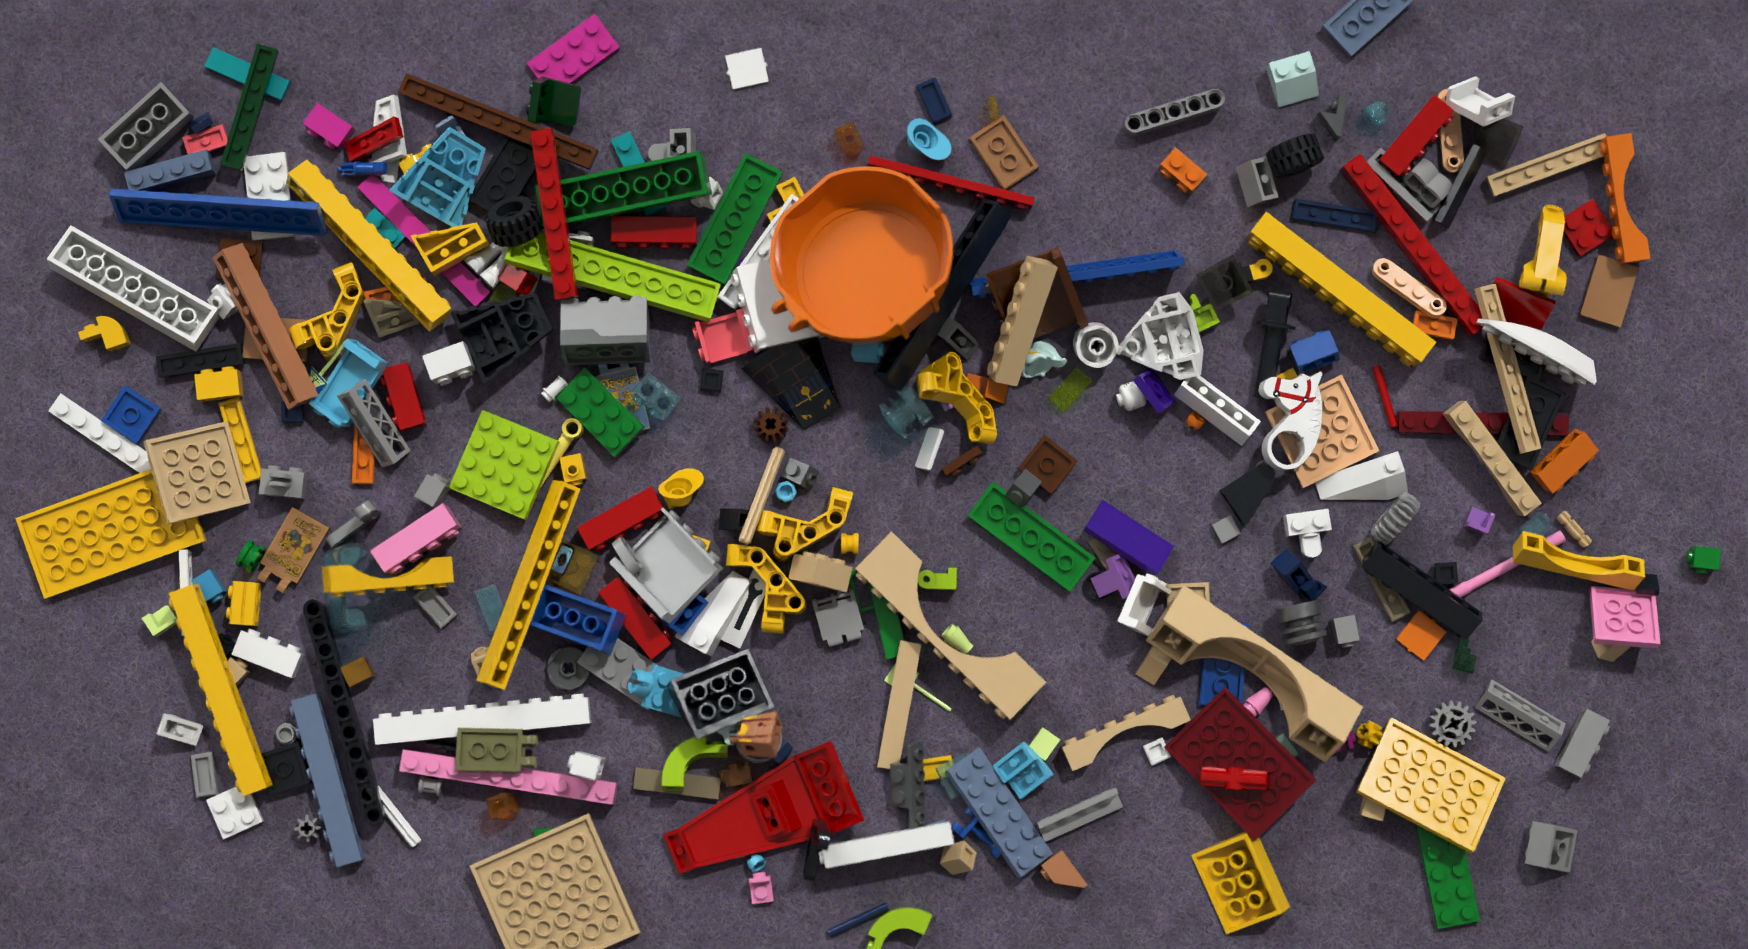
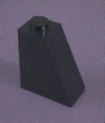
M1265 462L1219 490L1242 526L1249 523L1276 480L1274 469L1268 464L1266 465Z

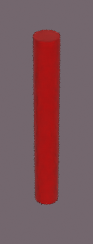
M1380 365L1373 366L1372 370L1390 428L1396 427L1398 423Z

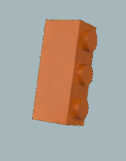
M1574 429L1529 472L1545 491L1554 493L1562 489L1564 483L1569 478L1577 475L1579 469L1585 463L1592 461L1599 449L1585 432Z

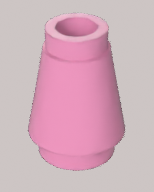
M1264 687L1246 699L1243 705L1254 717L1260 716L1273 697V694L1268 688Z

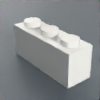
M250 628L248 631L241 630L232 655L290 678L296 677L305 655L299 652L301 648L288 644L287 647L280 645L281 640L268 636V639L259 637L261 633Z
M582 751L575 752V755L570 756L567 768H571V774L598 780L601 778L606 758Z

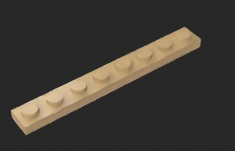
M1496 284L1474 289L1482 319L1506 322ZM1487 333L1520 454L1541 449L1513 345L1499 341V336L1496 334L1491 335Z

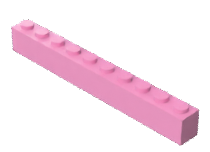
M407 749L402 752L399 770L402 772L615 804L617 782L592 780L585 777L522 767L521 773L456 772V757Z

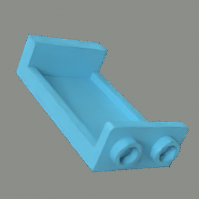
M348 338L343 344L347 349L328 378V385L315 400L308 402V404L314 407L312 410L315 413L328 417L330 419L329 423L337 428H340V426L349 427L353 422L337 395L351 389L364 379L367 380L373 389L388 365L387 361L359 341ZM362 387L357 393L361 399L366 400V392Z

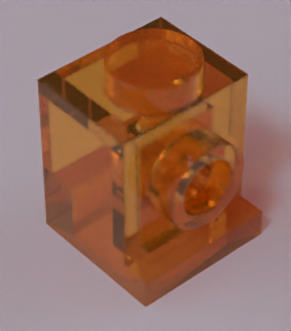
M854 121L834 129V134L844 156L849 154L852 157L862 152L861 149L864 148V144ZM848 136H852L854 138V141L848 143L846 141V138Z
M749 761L744 762L745 766L741 767L740 763L728 765V769L720 771L721 782L726 783V787L752 783Z
M504 792L486 799L490 820L497 818L502 821L509 820L515 814L520 813L517 797Z

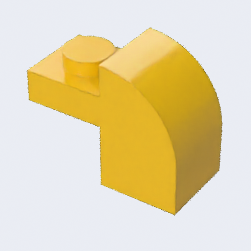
M107 316L96 317L98 326L90 324L83 327V331L78 332L80 340L85 343L102 337L106 349L111 352L131 345L125 327L120 322Z

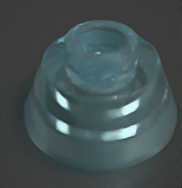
M1383 100L1375 102L1361 111V117L1369 125L1374 124L1375 127L1387 122L1386 117L1389 116L1388 104Z

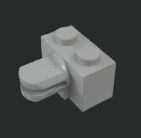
M691 128L670 129V142L651 145L648 151L651 161L696 152V133Z
M268 465V469H261L259 494L305 500L308 474L303 473L301 468L289 467V471H283L280 466Z

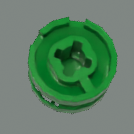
M249 540L238 555L235 565L238 567L242 565L246 572L252 574L265 555L266 548L254 545V541Z

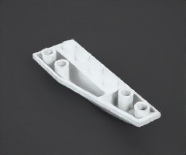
M1486 319L1477 320V323L1483 326V331L1491 335L1496 334L1499 336V341L1508 345L1512 344L1515 346V351L1524 355L1528 354L1531 356V361L1537 364H1544L1547 371L1553 374L1558 373L1562 376L1561 379L1570 384L1576 382L1583 386L1585 384L1595 385L1597 380L1594 360L1564 341L1524 325Z

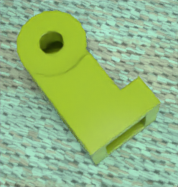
M948 568V574L923 570L918 575V584L924 589L956 590L957 568Z

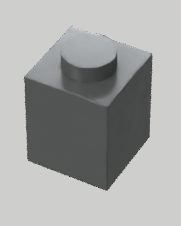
M1025 469L1005 495L1022 508L1042 481Z

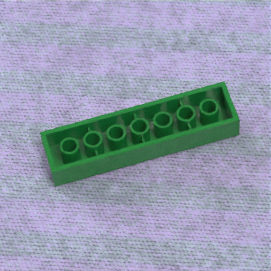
M701 151L561 180L567 225L712 195L705 154ZM536 185V186H535V190H536V195H537V200H538V205H539V211H540L542 226H543V228H545V227H544V221H543L541 201H540L539 187H538V185Z

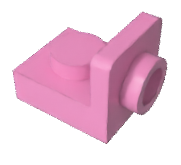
M766 872L753 873V877L749 878L752 904L774 901L771 875L766 876Z

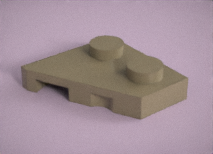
M364 300L365 307L379 338L419 324V320L400 301Z

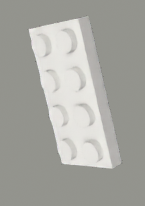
M286 152L246 157L244 172L247 197L292 200L290 187L286 184L288 175ZM251 231L252 240L256 241L296 236V234Z

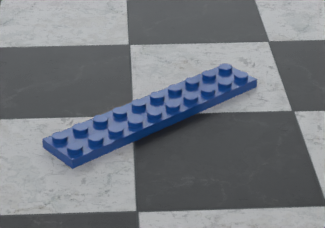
M111 189L109 193L119 222L315 236H325L327 232L319 203L311 201L300 202Z
M1178 250L1068 265L1066 267L1073 284L1074 281L1078 280L1087 283L1093 282L1095 278L1099 277L1108 280L1114 279L1116 275L1120 274L1129 277L1135 276L1137 272L1141 271L1149 274L1156 273L1158 269L1162 268L1177 270L1179 266L1184 265V257ZM987 277L972 279L969 283L972 294L977 295L978 298L990 296L985 286V283L988 282Z

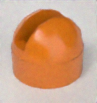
M1192 412L1188 416L1186 424L1187 427L1192 426L1191 430L1194 431L1200 429L1205 424V420L1198 413Z

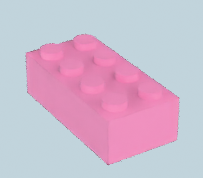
M442 503L370 552L384 573L397 575L406 569L404 565L407 563H415L424 557L422 553L425 551H433L442 545L440 542L445 538L450 540L459 534L458 530L462 527L450 508Z

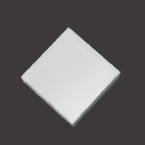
M1163 737L1143 746L1151 766L1171 757L1170 753L1164 748L1166 744Z

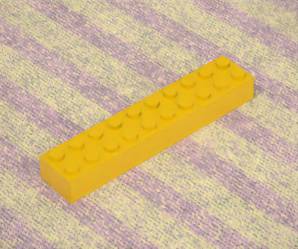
M1265 212L1246 237L1249 240L1247 243L1253 249L1262 250L1265 253L1266 259L1272 263H1279L1282 266L1283 272L1289 276L1293 274L1299 279L1298 283L1306 289L1310 287L1316 292L1315 296L1323 302L1327 300L1333 305L1332 309L1340 315L1344 313L1350 318L1349 322L1357 328L1361 326L1367 331L1365 334L1374 341L1378 339L1384 344L1382 347L1391 354L1395 352L1399 355V360L1406 366L1410 367L1412 365L1415 367L1421 363L1436 344L1435 340L1269 213Z

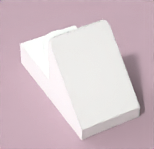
M164 713L157 734L196 746L203 725L182 719L176 715Z

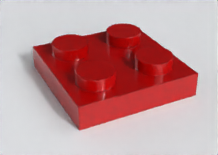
M1594 199L1564 216L1565 225L1563 233L1578 257L1613 236L1611 225Z

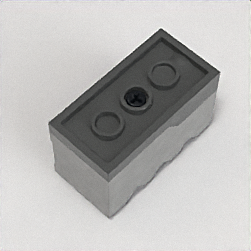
M614 296L610 297L608 301H600L597 297H591L587 302H579L577 298L561 300L560 346L564 365L649 363L650 316L647 297L632 296L630 300H622L620 297Z

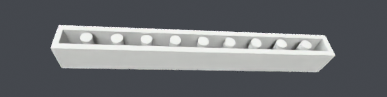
M573 694L571 699L563 700L562 696L550 697V701L541 702V698L528 699L526 704H520V700L507 701L506 706H499L498 702L485 703L486 708H477V704L465 705L464 710L457 711L455 706L444 707L443 712L437 713L434 712V709L421 710L422 714L413 715V711L400 712V716L392 717V713L378 714L379 718L373 719L375 745L457 737V728L528 730L592 723L589 697L584 698V694Z

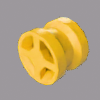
M854 533L853 535L841 534V554H846L847 552L858 554L859 533Z

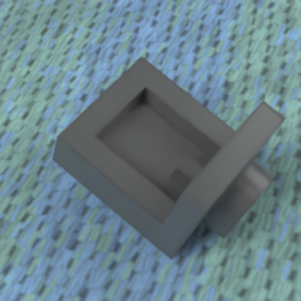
M790 457L781 477L811 490L817 481L819 471Z

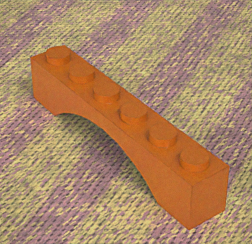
M1632 133L1607 136L1601 139L1602 143L1599 144L1600 154L1604 155L1605 164H1603L1602 169L1604 176H1607L1606 195L1610 197L1611 202L1609 215L1610 218H1613L1614 222L1612 235L1617 242L1615 256L1619 260L1620 265L1644 262L1650 259L1648 239L1632 221L1624 199L1625 174L1635 154Z

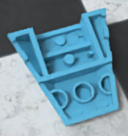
M449 127L389 191L451 227L461 226L464 216L468 211V202L471 194H473L476 175L478 176L486 148Z

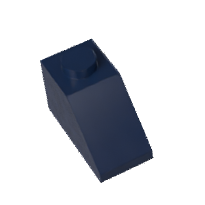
M1285 549L1270 564L1285 583L1302 599L1306 595L1300 589V586L1307 581L1313 580L1302 562Z

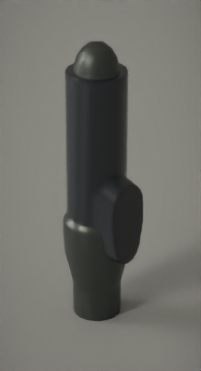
M442 741L426 742V748L434 749L436 752L443 754L448 752L456 753L457 744L444 743Z

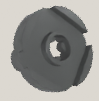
M565 647L556 650L550 656L547 671L549 679L555 686L561 689L572 690L582 686L587 681L590 672L577 664L583 654L581 650ZM565 663L568 665L573 663L574 672L565 674L563 665Z

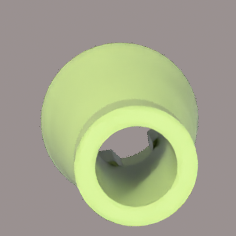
M951 624L941 635L945 643L964 654H967L973 647L959 626Z

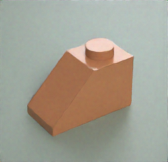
M1061 849L1040 864L1043 868L1040 872L1047 881L1051 879L1053 883L1083 888L1087 886L1084 879Z

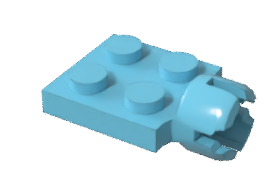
M654 664L650 672L640 669L632 672L630 678L639 680L638 684L628 682V691L631 694L642 697L641 706L682 717L671 698L667 684L670 680L682 676L684 673Z

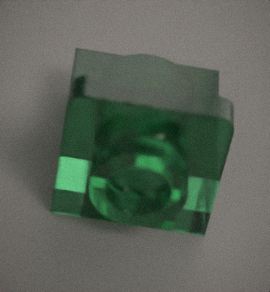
M1460 637L1454 653L1452 669L1473 674L1476 655L1471 654V648H1468L1469 639Z

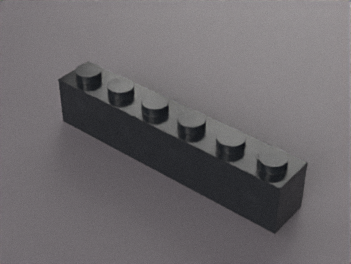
M1377 541L1363 558L1362 567L1368 575L1379 578L1384 586L1396 590L1404 600H1410L1415 603L1420 611L1432 615L1437 623L1448 626L1456 636H1462L1467 640L1483 621V613L1382 542Z

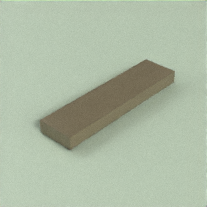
M1373 537L1352 546L1361 565L1363 558L1375 545ZM1366 573L1390 622H1394L1411 613L1405 600L1396 590L1387 588L1379 578Z
M636 767L633 789L719 799L721 778L685 773L684 791H663L662 770Z

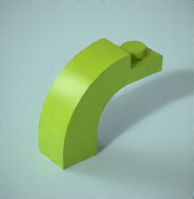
M705 736L697 740L691 738L678 745L665 762L662 774V790L684 791V778L689 765L700 758H728V744H724L721 741H713L711 744H707Z
M900 907L886 912L871 926L868 935L875 939L874 941H869L866 949H881L888 934L900 928L911 929L924 935L932 913L914 907Z

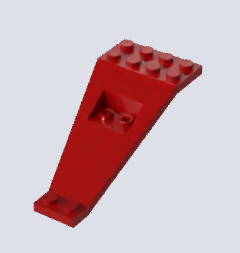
M829 741L791 757L680 828L667 832L663 836L678 873L682 874L697 867L807 841L810 837L813 819L824 820L830 830V834L864 821V817L832 741Z

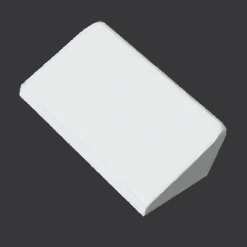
M932 427L927 429L915 464L916 468L928 472L931 471L944 434L942 429Z

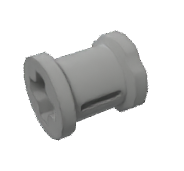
M421 775L418 793L428 792L440 796L443 778L435 779Z

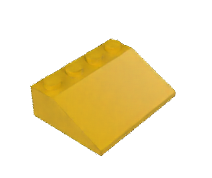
M1245 831L1191 855L1226 935L1282 914L1290 908L1260 838L1254 841Z

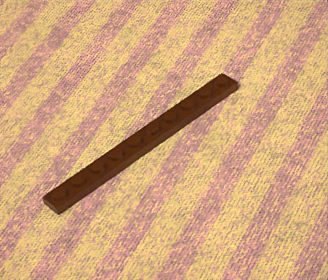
M407 73L398 90L399 95L532 147L530 132L546 129ZM553 132L557 157L591 170L599 152L598 149Z

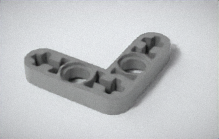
M366 501L353 511L356 516L325 539L331 548L338 546L382 513L377 504L372 501Z

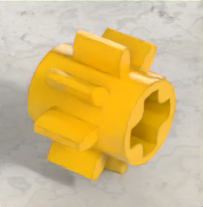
M1368 720L1367 724H1361L1356 733L1360 738L1357 742L1369 749L1372 746L1379 745V741L1383 737L1380 731L1382 726Z

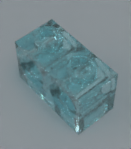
M650 372L644 374L629 394L633 397L632 401L640 407H646L649 410L648 413L656 420L661 419L662 421L668 417L681 400L680 396ZM642 386L650 389V396L642 394ZM659 399L667 403L666 410L659 408Z

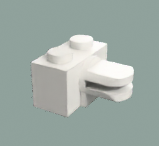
M1329 509L1283 516L1286 537L1299 535L1303 556L1307 558L1318 556L1322 551L1320 532L1332 530Z

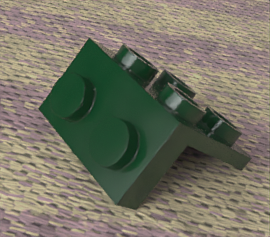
M544 76L531 83L529 89L531 99L526 110L528 122L536 124L542 120H547L570 127L576 125L581 87L579 85Z

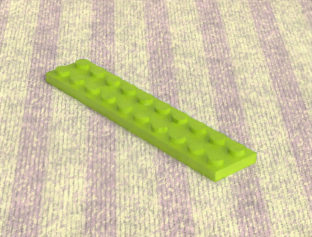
M541 232L533 240L525 244L508 247L504 263L552 277L546 234ZM570 240L577 285L629 300L632 296L647 297V303L650 306L710 323L720 283Z

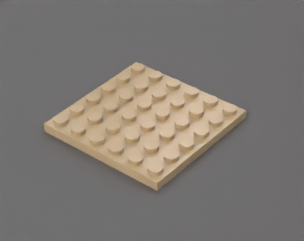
M589 813L470 865L505 949H604L641 932Z

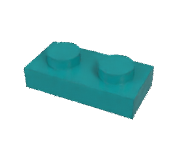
M375 208L365 218L369 224L371 223L377 228L378 233L383 238L390 241L394 249L406 238L394 224Z

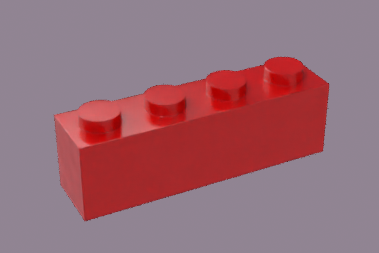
M1434 94L1377 162L1396 178L1400 174L1405 176L1412 167L1409 163L1414 158L1418 160L1426 151L1423 148L1426 143L1432 144L1439 136L1437 130L1441 126L1446 127L1453 119L1451 114L1454 110Z
M611 216V243L616 245V248H629V245H637V248L648 249L650 245H658L660 249H671V245H679L680 249H692V246H697L698 221L696 217Z
M651 486L578 526L577 529L590 551L594 549L595 552H598L607 546L606 542L612 539L615 541L620 536L625 537L624 532L631 528L633 531H636L644 526V521L648 519L654 521L661 517L663 514L660 509L664 508Z
M618 576L598 593L610 608L626 615L623 625L648 657L653 660L672 645L670 642L672 636L665 628L663 630L657 625L659 622L658 618L652 611L648 614L644 609L646 603L639 594L635 597L630 591L632 589L631 585L625 579L622 580Z

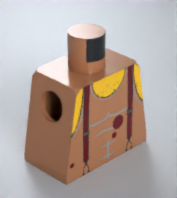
M770 712L745 717L742 720L740 730L729 732L730 743H739L745 755L776 757L783 727L778 713Z

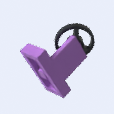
M1118 554L1106 559L1110 570L1106 572H1093L1084 581L1086 596L1093 601L1099 602L1109 598L1112 592L1119 590L1122 599L1127 598L1135 578L1126 558ZM1094 574H1099L1097 576L1092 577L1091 579L1089 578ZM1087 581L1092 584V589L1096 592L1095 599L1089 596L1086 591ZM1109 594L1107 597L1099 599L1100 597Z

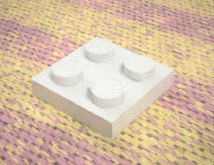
M237 787L206 800L223 839L264 822L253 794L243 796Z

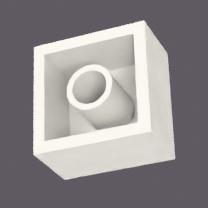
M463 341L422 356L431 381L441 386L452 383V379L458 376L461 379L473 375L472 371L476 370L471 353Z

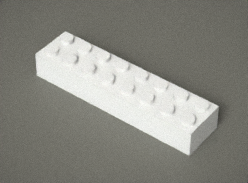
M71 225L47 258L50 269L195 352L219 319L217 308Z

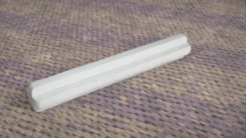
M379 787V794L387 818L410 847H415L420 843L421 838ZM367 788V793L371 796V798H373V790Z

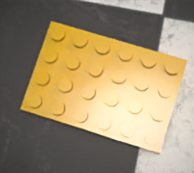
M1390 718L1356 793L1461 849L1473 853L1506 778L1407 725Z

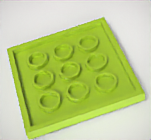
M482 410L449 487L454 491L527 520L560 442Z

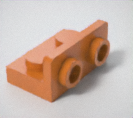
M1176 147L1158 167L1163 177L1168 180H1174L1177 183L1176 187L1181 192H1188L1190 195L1207 176V173Z

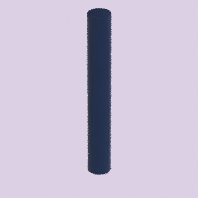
M885 902L827 931L830 937H833L888 911L889 908Z

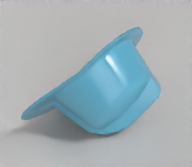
M921 118L914 119L909 123L907 127V143L914 153L924 154L933 160H944L950 155L951 144L949 140L931 123Z

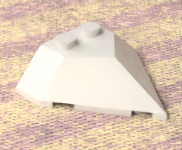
M1180 292L1158 297L1148 312L1141 317L1125 336L1116 354L1125 355L1133 361L1157 371L1171 374L1179 380L1200 376L1204 350L1193 309Z

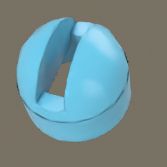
M751 854L752 858L747 859V865L753 873H757L764 868L766 861L759 854Z

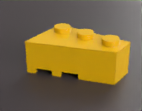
M477 222L420 235H411L412 240L434 276L490 245Z

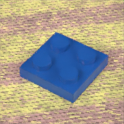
M124 386L101 421L132 442L139 444L162 409L129 387Z

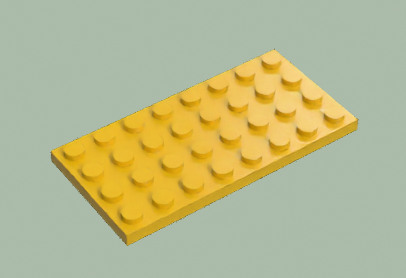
M151 469L15 518L44 599L207 541L198 517L171 524L166 523Z

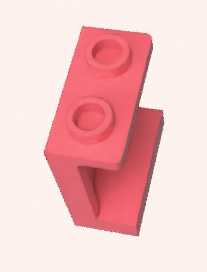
M743 309L736 310L735 313L713 318L710 320V323L705 321L695 322L696 327L692 329L695 340H700L702 348L698 349L701 361L705 360L706 364L709 365L755 352L754 347L751 348L748 336L750 333L748 327H745L743 323Z

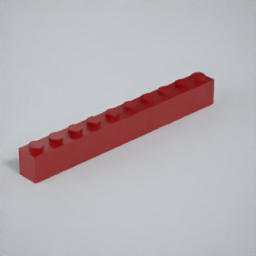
M1361 153L1346 163L1340 169V172L1368 208L1375 213L1378 221L1433 292L1445 300L1447 310L1454 318L1458 319L1457 323L1468 337L1482 329L1483 326L1477 323L1478 319H1482L1477 303Z

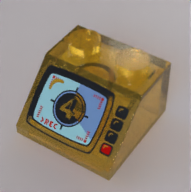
M561 540L547 580L584 595L600 556Z

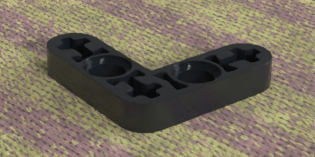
M813 819L803 869V880L815 881L820 858L819 851H827L829 848L830 830L824 820Z

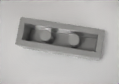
M1582 708L1554 766L1577 778L1585 776L1590 769L1591 764L1589 762L1592 756L1595 757L1600 749L1598 744L1601 738H1604L1610 729V726H1608L1610 720L1587 708Z

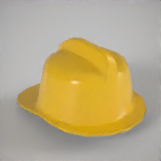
M686 468L677 471L666 481L662 482L659 485L658 491L664 496L668 508L673 509L688 505L693 493L703 484V474L699 470Z

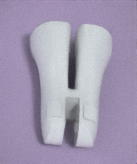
M493 242L482 251L468 256L464 261L484 282L494 289L499 282L504 268L508 265L504 263L508 247H500ZM501 253L500 257L490 267L487 268V266L490 265L492 261Z

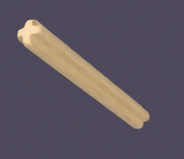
M775 447L772 450L739 537L741 543L747 545L751 543L785 453L782 448Z

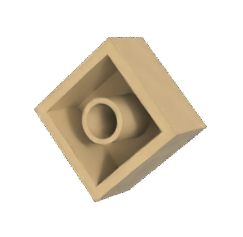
M803 551V555L794 554L788 579L821 588L847 592L853 567L844 565V560L831 559L825 555Z

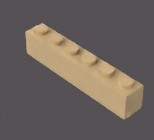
M1026 256L1025 262L1021 265V274L1014 286V295L1012 301L1008 304L1005 322L1001 325V334L994 346L992 360L987 367V375L994 382L1018 386L1058 268L1049 260Z

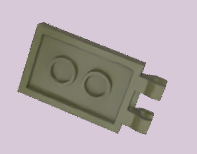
M457 728L455 771L521 773V767L537 768L536 757H525L526 746L538 747L537 735H523V729Z

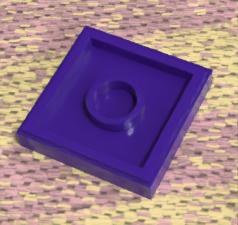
M1151 368L1133 379L1134 383L1158 414L1176 402Z

